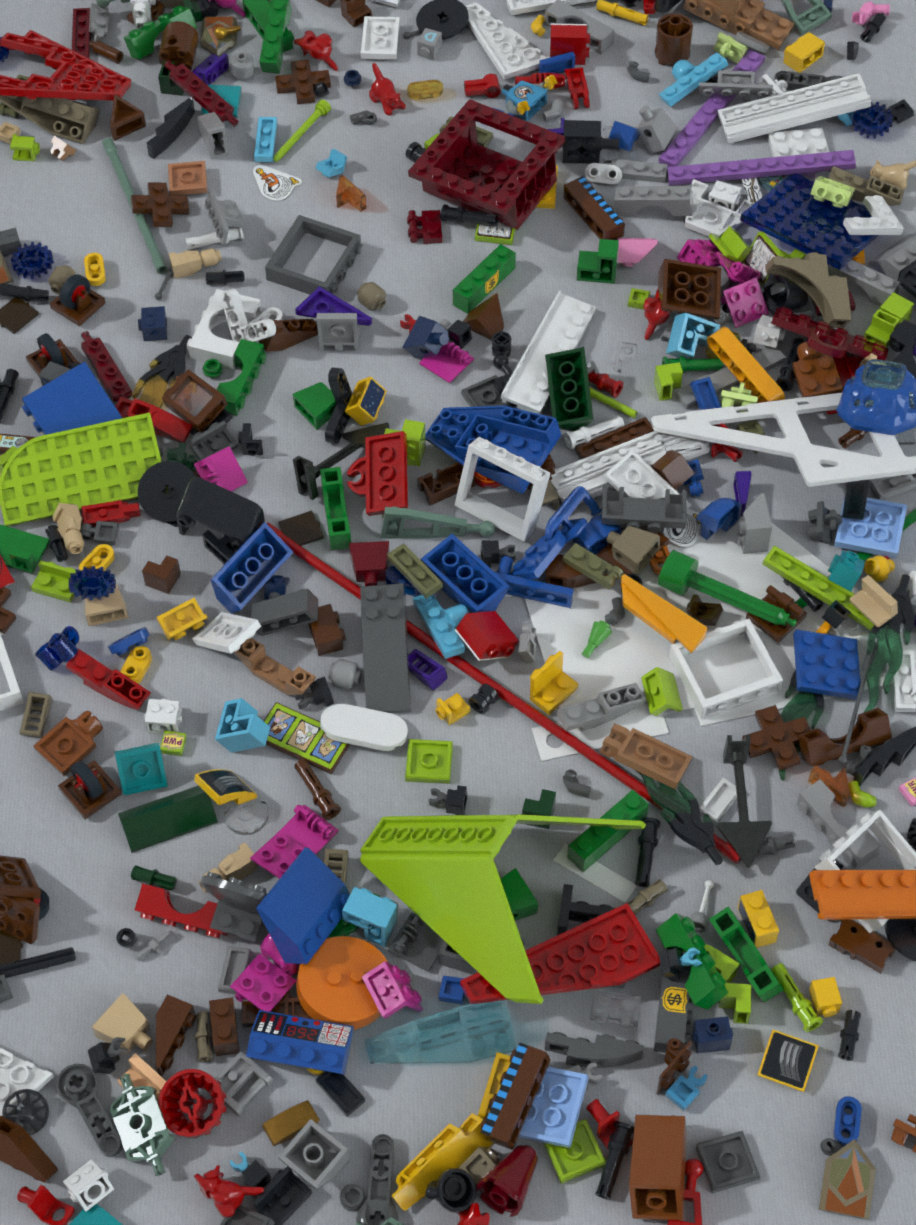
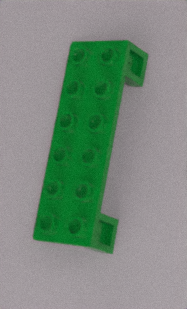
M0 525V555L6 566L33 574L49 545V539Z

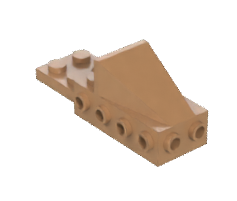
M685 0L683 9L735 35L737 32L745 33L777 50L780 49L795 24L765 9V3L760 0Z

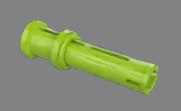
M783 963L775 965L771 970L784 988L783 992L793 1006V1014L798 1016L803 1023V1030L811 1032L817 1029L823 1023V1019L818 1017L813 1010L812 1002L804 998Z

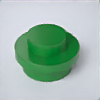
M209 359L203 365L204 375L210 378L219 376L223 371L221 363L216 359Z

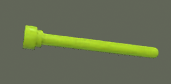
M321 99L315 105V112L273 156V161H280L320 116H325L331 111V106L326 100Z

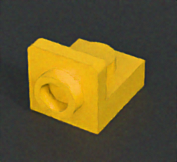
M458 693L445 701L441 698L436 700V714L441 720H445L448 725L453 724L471 712L470 706Z

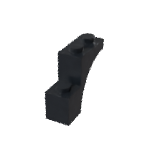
M904 319L890 335L889 346L899 353L892 361L891 366L907 369L916 380V363L913 357V350L916 345V326ZM895 370V374L901 376L899 372Z

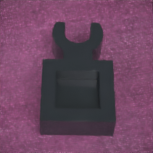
M903 99L888 107V112H882L879 115V120L887 119L884 121V127L886 128L891 126L893 121L899 124L914 116V111Z

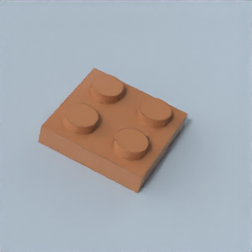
M205 161L168 164L169 192L171 196L207 193Z

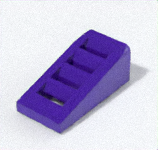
M736 471L734 476L733 488L735 499L742 504L740 517L743 516V512L746 510L752 476L751 471Z
M416 648L408 655L409 672L434 691L447 680L448 676L445 667ZM418 658L420 659L414 665H412V663L415 662Z

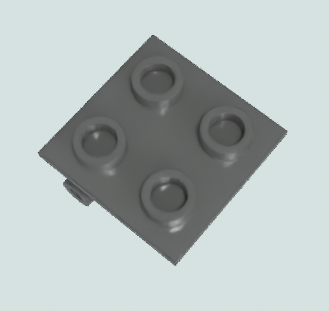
M411 913L388 948V951L429 972L439 956L444 940L418 915Z

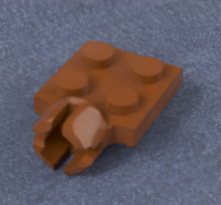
M806 342L800 344L797 348L799 361L793 362L792 367L802 397L842 392L843 387L833 356L825 355L813 348L809 349Z
M88 710L84 711L74 720L65 717L33 746L63 776L71 771L70 767L73 764L82 761L97 747L93 739L103 730V726L96 716H91L92 713Z

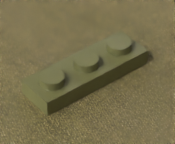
M404 543L387 554L388 560L426 599L443 588V583Z

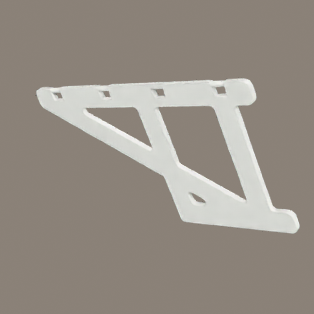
M842 393L746 404V406L738 407L730 406L690 411L674 415H657L651 418L652 428L656 432L792 457L795 459L802 477L809 487L916 473V456H905L894 435L869 432L881 457L810 443L798 414L836 410ZM859 399L856 401V406L860 405ZM871 399L866 401V408L872 407L874 401ZM775 418L785 438L781 439L712 425ZM821 464L834 465V467H822Z

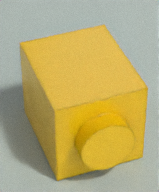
M835 977L812 980L809 993L817 1016L831 1017L839 1013L842 1000Z

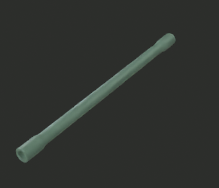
M106 138L102 144L131 207V195H135L118 156L113 140ZM134 214L158 274H164L168 267L158 249L144 214Z

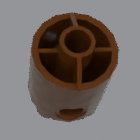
M673 13L667 14L658 20L655 56L660 65L673 66L679 60L689 59L693 24L688 17Z
M180 21L171 22L165 26L158 55L161 65L163 61L169 60L170 62H175V66L184 64L189 70H192L199 40L198 32L193 26Z

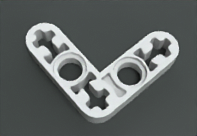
M229 289L222 292L221 301L233 341L240 342L241 339L256 342L275 335L276 325L271 319L260 320L251 324L247 323L241 298L237 290ZM235 313H236L237 318H238V321H237V322H236L235 317H234V314H235ZM252 328H254V330H255V333H256V336H255V337H254V335H253V333H252Z

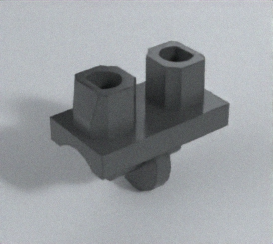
M823 501L817 502V509L808 511L809 521L812 524L817 523L816 526L808 528V536L813 541L822 539L825 544L831 543L832 530H835L842 523L841 515L837 514L836 510L825 508Z

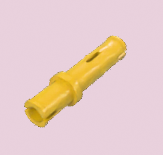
M598 0L596 10L609 13L612 17L617 16L646 26L649 15L619 6L616 2L610 3Z

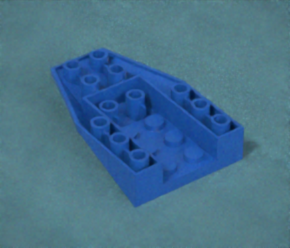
M508 406L443 408L426 432L425 437L429 443L463 466L468 445L478 437H481L541 467L562 434L557 419L554 417ZM478 456L475 472L521 494L525 492L530 482Z

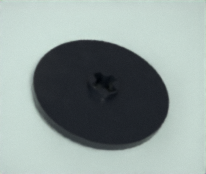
M433 0L425 4L416 17L417 27L421 34L425 28L442 32V40L452 38L461 33L469 21L466 6L458 0Z
M164 461L151 466L143 474L138 485V499L141 507L155 520L176 522V513L186 486L195 474L184 464L175 461ZM167 487H170L171 490H174L173 492H171L170 497H168L167 494H164V492L167 491Z
M889 919L885 923V932L889 942L903 956L916 961V919Z

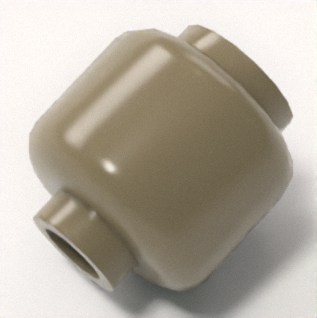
M67 265L55 267L48 279L51 290L60 295L63 284L69 277L76 274L75 271Z
M374 282L362 284L357 291L359 303L370 311L381 309L386 303L385 290Z

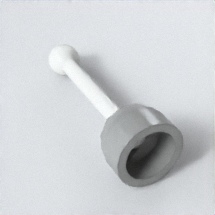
M707 880L704 884L706 889L700 911L692 914L690 918L694 922V929L697 932H705L707 930L708 919L704 914L710 889L714 886L711 880Z

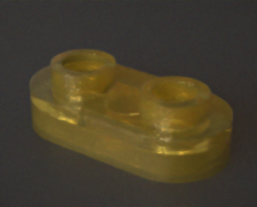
M439 80L412 82L407 87V94L409 98L414 100L436 98L443 94V84Z

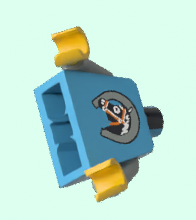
M554 75L546 77L544 82L540 84H531L525 81H520L514 87L506 84L502 89V94L506 96L508 112L524 121H529L547 104V90H552L554 84H557Z

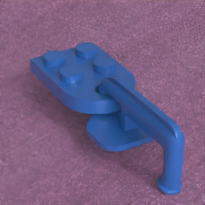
M577 486L573 489L547 522L545 535L525 551L526 555L513 566V571L510 575L530 580L538 579L564 545L577 537L587 525L585 518L568 520V517L582 500L589 507L592 516L602 512V509L599 508L596 501L583 486Z

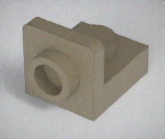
M478 1147L459 1168L466 1171L473 1178L477 1186L480 1179L500 1162V1156L491 1147Z

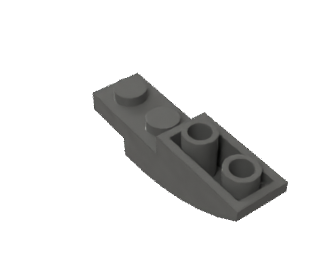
M547 1032L545 1039L546 1051L567 1055L566 1065H579L580 1067H587L590 1063H597V1068L629 1064L641 1060L644 1045H640L637 1041H623L609 1034L596 1035L595 1043L582 1037L570 1038L561 1032Z

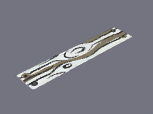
M757 178L742 179L749 204L764 203Z

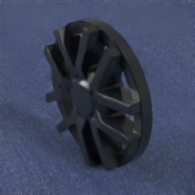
M22 1089L14 1092L7 1098L2 1109V1116L5 1118H16L15 1123L17 1124L19 1121L23 1122L22 1127L24 1129L29 1124L34 1130L27 1133L33 1135L45 1126L49 1116V1106L46 1099L39 1092L31 1089ZM29 1093L36 1095L38 1098L30 1103ZM19 1094H26L25 1103H21ZM15 1096L18 1106L9 1104ZM41 1100L44 1106L35 1109L34 1104ZM7 1107L16 1109L15 1114H7ZM45 1109L44 1119L37 1114V1112ZM34 1117L42 1122L38 1127L32 1122Z

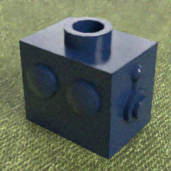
M165 306L141 308V319H138L139 331H142L144 341L167 340Z
M728 1016L695 1020L691 1037L695 1043L697 1054L730 1050L733 1031L730 1027Z

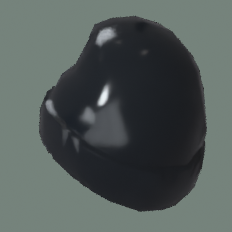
M450 1168L442 1172L438 1180L431 1181L427 1185L425 1195L428 1199L437 1200L444 1209L452 1213H459L471 1207V1204L475 1201L477 1190L473 1178L466 1171L460 1168Z

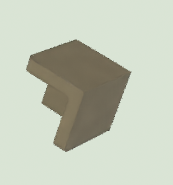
M549 479L542 506L551 503L554 510H557L560 497Z

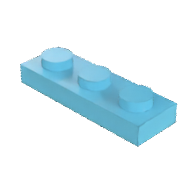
M259 117L254 152L255 162H273L278 123L277 117Z

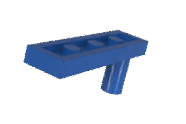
M508 556L501 558L498 570L495 573L509 585L510 588L506 594L571 608L574 589L512 576L510 571L514 562L513 559Z

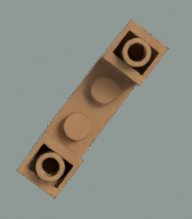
M252 638L247 639L240 645V649L234 652L253 675L286 695L303 694L316 679V676L299 666L292 671L268 657L264 645Z

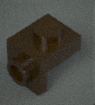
M694 594L687 604L686 611L689 616L703 625L716 626L723 608L721 604L702 602L699 595Z

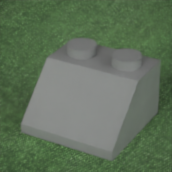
M765 493L759 494L743 512L742 521H739L740 533L737 534V544L741 546L743 554L768 552L772 524Z
M310 1119L282 1151L278 1159L317 1189L335 1178L350 1160L348 1148Z

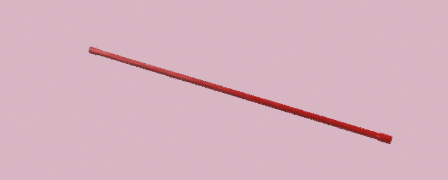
M267 522V525L293 551V554L361 600V592L358 585ZM407 620V633L444 658L434 639ZM456 655L445 659L481 685H490L505 702L631 790H634L673 819H676L675 813H684L460 656ZM713 833V839L716 844L715 848L735 864H738L741 859L731 845Z

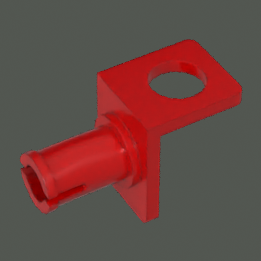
M723 423L714 425L717 427L728 428ZM718 443L712 445V458L723 452L733 462H737L743 455V452L734 446Z
M595 1099L587 1105L586 1110L597 1121V1137L608 1149L609 1138L615 1130L613 1125L615 1121H619L620 1113L616 1111L610 1115L599 1102V1099ZM630 1138L628 1147H630V1146L633 1144V1141H632L631 1138Z
M40 1185L37 1191L24 1186L17 1195L19 1202L27 1204V1207L38 1219L48 1225H66L75 1212L74 1207L56 1199L43 1185ZM59 1209H64V1217L59 1221H54V1213Z

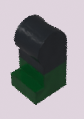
M214 0L183 1V6L190 8L195 23L202 21L204 17H216L219 13Z

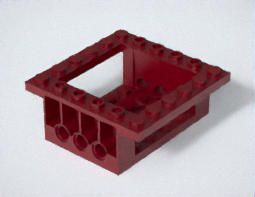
M469 99L408 170V175L422 182L424 192L470 211L498 214L499 223L518 230L557 182L555 154L564 144L565 136ZM476 121L533 143L536 146L522 162L479 145Z

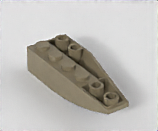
M0 95L2 103L47 132L84 144L96 127L100 108L64 98L36 97V99H27L22 96Z

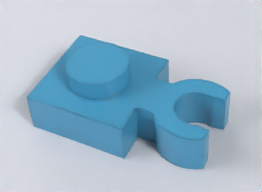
M693 1066L690 1069L688 1079L681 1075L665 1093V1096L683 1111L700 1094V1090L697 1087L704 1085L707 1080L706 1074L700 1079L694 1077V1074L697 1072V1066Z

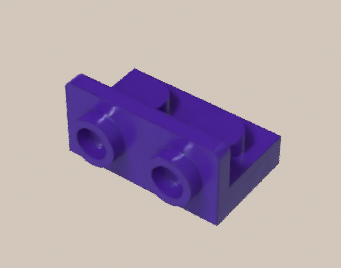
M212 53L192 72L205 84L210 85L228 70V55L224 53L219 57Z

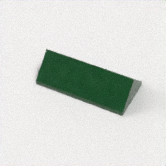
M581 347L546 354L552 417L557 419L561 430L577 431L579 427H585L594 421L585 348Z
M199 786L118 813L131 853L218 823L210 796Z

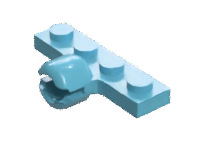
M715 53L698 66H694L687 60L677 61L672 68V75H674L677 81L659 93L661 100L671 107L699 87L700 82H706L716 75L718 70L727 67V60L719 53Z
M434 594L427 599L423 595L413 597L414 607L444 658L447 659L465 653V646L455 629L465 614L469 613L467 607L464 604H459L443 609Z

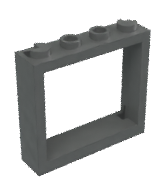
M298 215L265 266L266 280L309 295L319 286L331 294L336 293L339 283L346 277L347 270L353 266L357 254L361 253L360 250L363 246L361 244V235ZM305 233L347 246L325 282L283 268Z

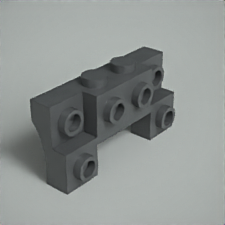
M603 486L601 524L622 525L623 530L628 526H632L651 533L664 532V528L685 529L687 523V490H682V495L670 494V489H666L665 499L624 497V487H620L619 491H607V486Z

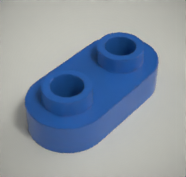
M143 627L108 645L111 654L116 653L117 656L128 652V647L133 644L139 646L147 642V637L150 634L147 628Z
M850 1096L841 1098L835 1111L833 1136L842 1146L847 1145L854 1139L857 1141L860 1132L862 1107L857 1099ZM844 1109H850L852 1114H846ZM847 1132L850 1135V1137L845 1138L842 1136L841 1133Z

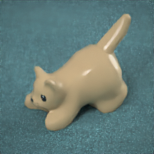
M877 160L870 170V175L905 189L907 187L906 181L909 170L916 167V160L907 164L897 163L888 166L881 165Z

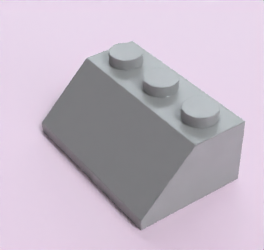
M916 233L909 234L869 261V265L877 272L899 281L900 274L916 261Z

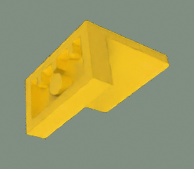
M561 651L549 656L545 664L540 669H535L530 676V701L548 715L571 696L579 686L575 680L562 671L563 653Z

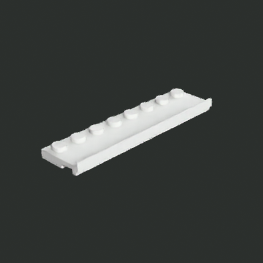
M858 73L718 110V117L730 144L868 108L871 106V100L861 75Z
M560 290L558 291L501 394L502 402L506 403L508 401L516 404L517 408L541 414L550 397L545 355L576 349L595 314V306L562 294Z
M653 431L555 470V474L551 475L552 480L550 481L562 503L577 486H583L592 498L602 495L603 486H607V491L615 490L603 476L631 450L635 451L652 467L656 461L670 450L682 454L686 461L709 453V442Z

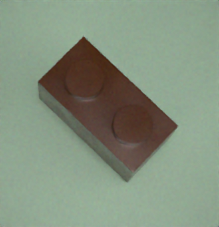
M331 604L319 606L318 621L308 623L318 656L343 650V641L346 640L343 628L339 629L338 626L340 623L338 612L333 611Z
M233 997L210 1000L212 1039L216 1056L239 1053L237 1017Z

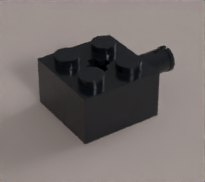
M564 120L563 136H565V142L563 144V163H599L600 151L619 150V138H602L601 121Z

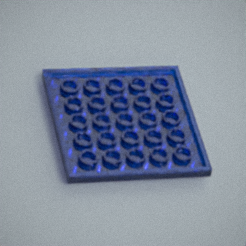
M798 173L788 176L741 214L740 221L806 254L817 252L818 254L826 255L827 264L839 270L879 236L850 235L843 225L844 219L872 217L865 205H860L850 198L847 206L839 208L832 205V201L826 199L825 202L816 200L814 195L810 194L815 181L808 180Z

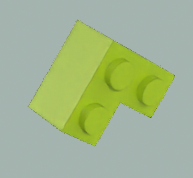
M405 419L402 431L407 434V465L420 467L426 449L425 423ZM386 428L384 434L400 431Z

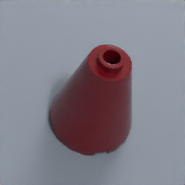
M519 1145L480 1179L476 1190L480 1189L482 1193L480 1198L489 1208L502 1215L504 1211L510 1212L511 1217L519 1214L538 1162L536 1151L531 1146Z

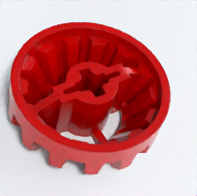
M186 1069L174 1074L167 1080L160 1092L158 1104L166 1126L171 1132L183 1137L198 1138V1136L210 1134L211 1129L220 1125L222 1113H226L227 1107L224 1106V1099L227 1097L221 1088L220 1081L211 1074L198 1069ZM198 1088L208 1091L212 1098L207 1100L203 1095L199 1094ZM213 1103L212 1111L205 1119L204 1113L207 1111L208 1104ZM182 1112L188 1114L190 1121L184 1117Z

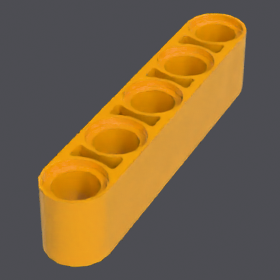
M722 327L707 337V343L711 350L740 383H745L744 387L751 390V395L758 397V403L785 400V394L727 327Z

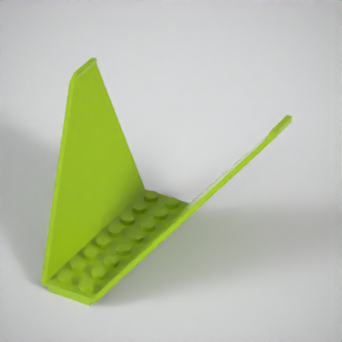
M520 814L382 817L360 849L362 853L360 862L505 998L517 1003L542 1004L544 999L540 995L493 860L499 853L506 838L511 834L514 825L610 826L615 829H644L646 826L643 821Z

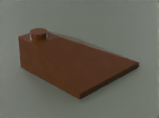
M664 259L658 274L661 310L681 314L688 313L694 316L719 320L721 268Z

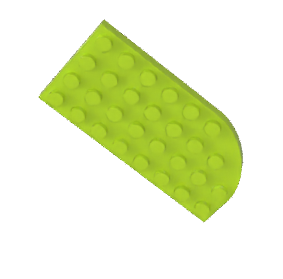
M145 413L42 435L20 446L8 459L0 476V506L5 526L10 527L51 518L59 503L78 505V509L81 511L82 506L138 499V485L141 477L151 466L162 462L151 414Z

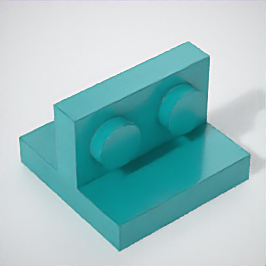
M159 742L115 751L124 796L168 787Z

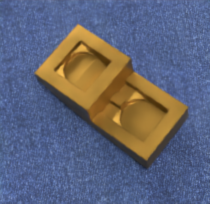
M306 1100L263 1123L262 1127L272 1145L276 1146L295 1138L296 1134L301 1131L310 1119L316 1124L319 1123L320 1119L310 1102Z

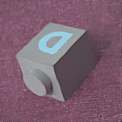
M425 28L417 41L418 56L434 60L442 47V32Z

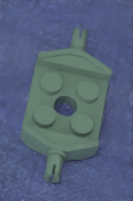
M125 1074L120 1077L124 1091L112 1103L111 1115L128 1161L133 1163L150 1162L155 1176H160L166 1172L161 1162V1156L175 1140V1137L169 1134L155 1096L157 1089L151 1086L134 1087L130 1074ZM141 1116L143 1120L140 1128L135 1129V1120Z

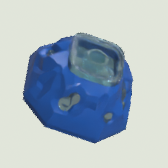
M879 359L869 360L865 365L856 370L855 376H852L845 383L836 410L838 416L853 429L880 434L895 435L916 428V380L902 363Z

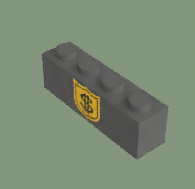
M691 965L687 966L688 971L680 973V979L671 981L662 975L654 1052L666 1053L667 1043L672 1038L679 1039L685 1045L689 1043L690 1033L686 1032V1025H691L692 1011L688 1010V1003H693L684 985L690 976Z

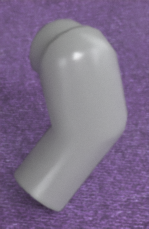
M554 99L551 103V110L542 113L545 121L562 114L564 106L562 100Z

